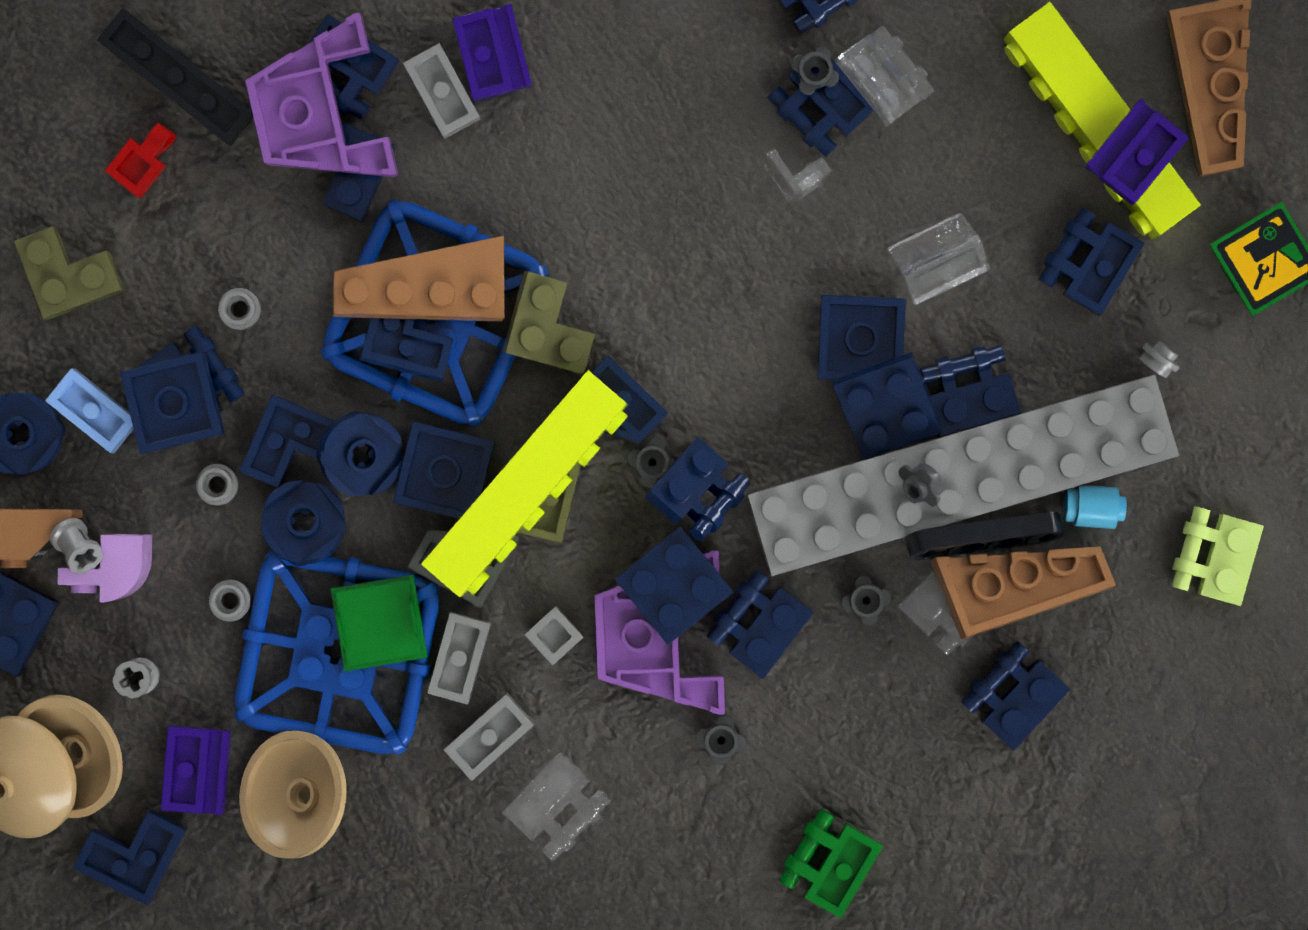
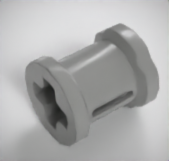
M69 518L55 526L50 534V542L56 550L64 553L66 556L65 561L71 572L76 574L86 573L101 562L103 552L98 542L90 540L87 536V527L82 520Z
M135 658L123 662L116 668L113 685L120 695L132 699L137 698L143 694L150 693L156 688L160 673L153 661L148 658ZM141 671L144 678L139 683L132 685L129 677L134 672Z

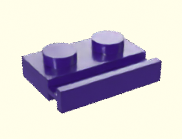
M511 3L503 7L490 8L452 18L474 102L512 93L515 90L533 87Z
M1139 99L1084 166L1088 171L1091 170L1096 174L1099 180L1131 206L1139 200L1189 138L1159 112L1147 106L1143 99Z
M178 725L168 726L161 802L162 811L210 813L215 815H223L225 813L231 730Z

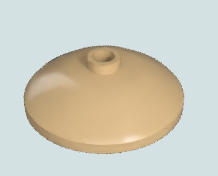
M66 695L42 697L26 706L18 716L34 720L51 731L65 747L72 761L77 789L75 803L68 818L85 817L107 805L116 794L120 785L123 761L117 737L105 718L86 702Z
M20 716L0 717V831L19 838L44 836L62 825L74 806L77 784L72 761L59 739L43 725Z
M304 731L278 733L267 739L254 752L243 773L239 804L245 829L252 841L261 850L278 858H302L318 851L330 840L342 819L347 793L344 770L336 752L319 736Z

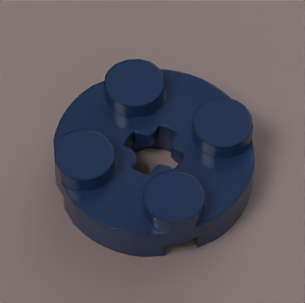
M14 392L0 396V472L30 475L43 470L57 457L66 429L60 420L57 410L48 404L43 397L23 392ZM14 424L18 426L26 424L29 427L27 432L29 439L27 442L19 441L15 444L12 441L15 434L11 427Z
M353 411L338 418L327 428L320 441V446L317 448L316 459L320 464L325 479L340 492L356 497L368 494L375 495L386 490L397 479L403 463L400 445L402 446V441L397 430L388 421L374 414ZM365 444H368L369 448L366 452L367 456L370 457L368 462L358 461L353 464L354 454L352 452L356 446L363 447Z
M302 480L287 482L269 495L263 507L261 531L264 540L277 557L290 562L292 565L305 566L326 559L339 547L341 540L345 536L346 525L343 505L338 496L324 484L317 482L314 484L303 482ZM299 513L304 517L313 515L315 519L311 522L312 529L306 532L303 529L299 531L292 528L296 525L294 517Z

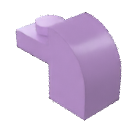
M101 535L100 547L103 557L100 567H95L82 574L71 572L68 566L58 568V585H71V593H97V586H100L99 602H109L125 598L136 592L149 575L152 564V535Z

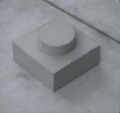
M557 606L525 633V636L552 665L584 638V635Z

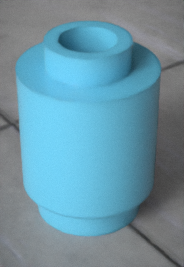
M1080 485L1076 486V488L1066 489L1063 499V520L1073 522V525L1078 527L1115 529L1118 521L1125 520L1126 497L1119 495L1118 487Z

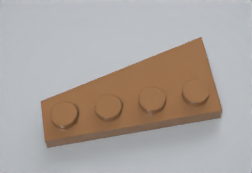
M1219 0L1169 10L1166 13L1198 177L1244 167L1246 112H1244L1245 91L1248 87L1246 64L1247 49L1250 44L1248 22L1252 0Z
M504 236L334 271L333 317L502 322L505 318Z
M1101 547L1055 549L1036 553H1027V551L1011 552L1005 555L990 556L978 554L959 558H950L948 556L935 557L931 560L961 640L1089 597L1116 586Z

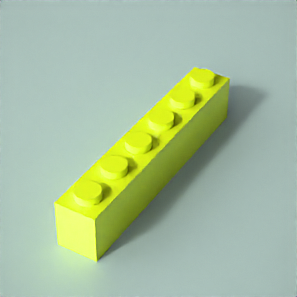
M1049 2L1008 32L1003 39L1007 44L1004 50L1016 67L1023 66L1032 79L1029 81V84L1037 97L1042 101L1047 99L1057 113L1054 114V118L1059 127L1067 135L1073 133L1082 146L1079 148V152L1087 163L1130 109L1052 3ZM1170 162L1132 206L1104 184L1111 197L1117 202L1122 200L1132 214L1129 215V220L1134 228L1142 236L1147 234L1151 240L1162 235L1201 206Z
M588 370L421 565L459 598L467 591L474 596L489 579L490 576L484 571L493 560L496 559L502 563L518 545L512 540L522 527L530 531L544 515L545 512L540 506L551 494L557 499L573 480L568 476V473L574 466L580 463L585 467L600 450V447L595 442L605 430L612 435L626 420L628 415L623 410L628 404Z

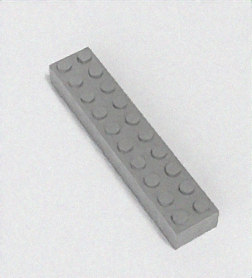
M1151 375L746 494L769 574L775 576L904 538L915 531L941 527L1178 457L1179 453L1156 376ZM924 463L937 471L942 480V488L937 493L940 497V502L936 506H929L926 502L914 504L906 498L902 488L904 481L899 476V469L902 466L908 465L913 469L918 464Z

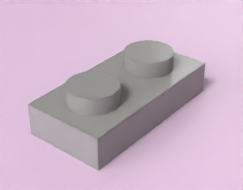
M440 43L403 63L444 139L481 119Z
M455 612L449 613L428 694L469 704L490 630V622Z
M506 693L452 741L444 751L472 781L531 729L535 723L515 700Z

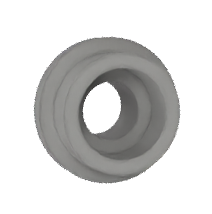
M235 288L222 296L218 312L225 325L235 330H245L252 327L258 321L261 314V305L257 296L251 291L244 288ZM238 302H245L247 305V313L242 317H237L234 314V306Z
M1159 340L1154 346L1147 342L1143 345L1142 348L1145 351L1139 359L1153 371L1165 378L1168 377L1171 371H1178L1180 366L1175 362L1178 354Z
M212 464L205 467L199 473L196 480L198 495L210 505L229 503L234 499L239 488L236 473L230 467L223 464ZM215 477H221L225 481V488L220 493L215 492L211 486Z
M225 580L214 586L209 596V606L212 613L217 618L228 622L243 618L248 613L252 603L249 589L237 580ZM229 592L234 593L238 598V604L235 608L227 607L224 602L225 595Z

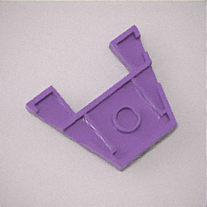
M360 13L349 16L339 26L329 32L326 30L315 37L314 41L295 53L287 54L245 80L262 157L266 165L385 177L399 176L389 137L349 146L346 145L328 63L371 53L363 17Z
M712 550L704 553L703 555L719 573V551ZM620 585L594 595L598 680L646 694L660 696L677 703L708 710L715 714H725L723 675L681 677L679 675L678 637L667 645Z

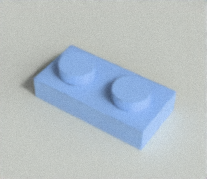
M73 368L68 371L45 400L109 453H115L134 429L130 412Z

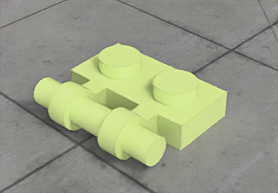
M1194 506L1190 522H1185L1182 532L1186 534L1180 558L1175 557L1172 570L1176 572L1171 587L1188 591L1193 575L1201 578L1197 594L1241 606L1264 526L1219 514L1216 528L1212 529L1206 527L1210 510ZM1202 539L1211 542L1205 565L1196 563Z

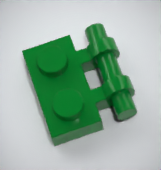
M821 808L814 821H808L802 831L805 836L794 854L790 853L785 860L784 865L786 869L779 882L793 889L800 876L809 880L811 883L805 891L804 897L841 919L883 845L847 823L844 824L838 836L831 834L827 830L835 816ZM822 844L830 850L819 869L810 865L809 861L818 845Z

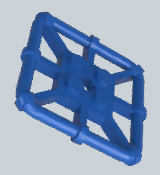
M396 198L388 201V207L384 208L377 217L355 267L376 262L393 223L397 227L407 256L419 254L406 218L459 241V245L490 239L491 237L479 233V228L470 223L466 227L420 205L406 201L399 202ZM504 244L505 263L523 271H529L546 277L549 276L546 265L541 266L530 255ZM523 274L504 280V293L518 289ZM332 317L325 332L324 348L320 350L323 360H328L335 368L350 376L390 393L391 399L398 402L404 399L452 422L464 425L471 424L472 428L481 425V420L493 408L516 357L515 355L502 352L505 338L476 326L478 321L436 320L431 325L427 323L426 319H415L413 328L453 339L447 365H449L463 402V408L411 385L413 374L401 372L399 378H395L345 355L348 352L363 347L366 333L340 342L350 317ZM471 336L500 348V352L476 403L460 364Z
M272 551L265 554L267 559L263 562L259 572L248 628L243 629L242 634L245 645L235 690L234 707L237 712L233 714L239 723L243 721L250 727L273 733L285 731L309 732L319 736L328 744L377 754L396 753L400 755L408 750L407 744L410 742L415 730L425 676H430L432 665L428 664L439 610L437 591L440 589L437 584L414 574L418 603L423 601L421 620L428 657L380 665L381 667L409 673L398 729H396L372 693L378 666L344 672L342 658L339 659L338 663L331 661V655L326 654L327 646H333L335 640H339L334 607L314 604L289 566L345 577L344 586L357 584L358 580L372 582L413 575V573L363 564L361 559L350 557L349 561L327 557L314 564L295 566L288 561L280 559ZM276 573L302 609L297 637L264 631ZM262 643L294 649L289 677L251 702ZM294 686L323 692L316 724L257 712ZM335 695L362 700L386 738L329 727Z

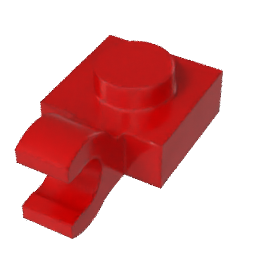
M157 123L142 144L130 138L106 168L105 172L136 197L142 198L167 167L158 157L173 144L177 135L165 125L162 126Z

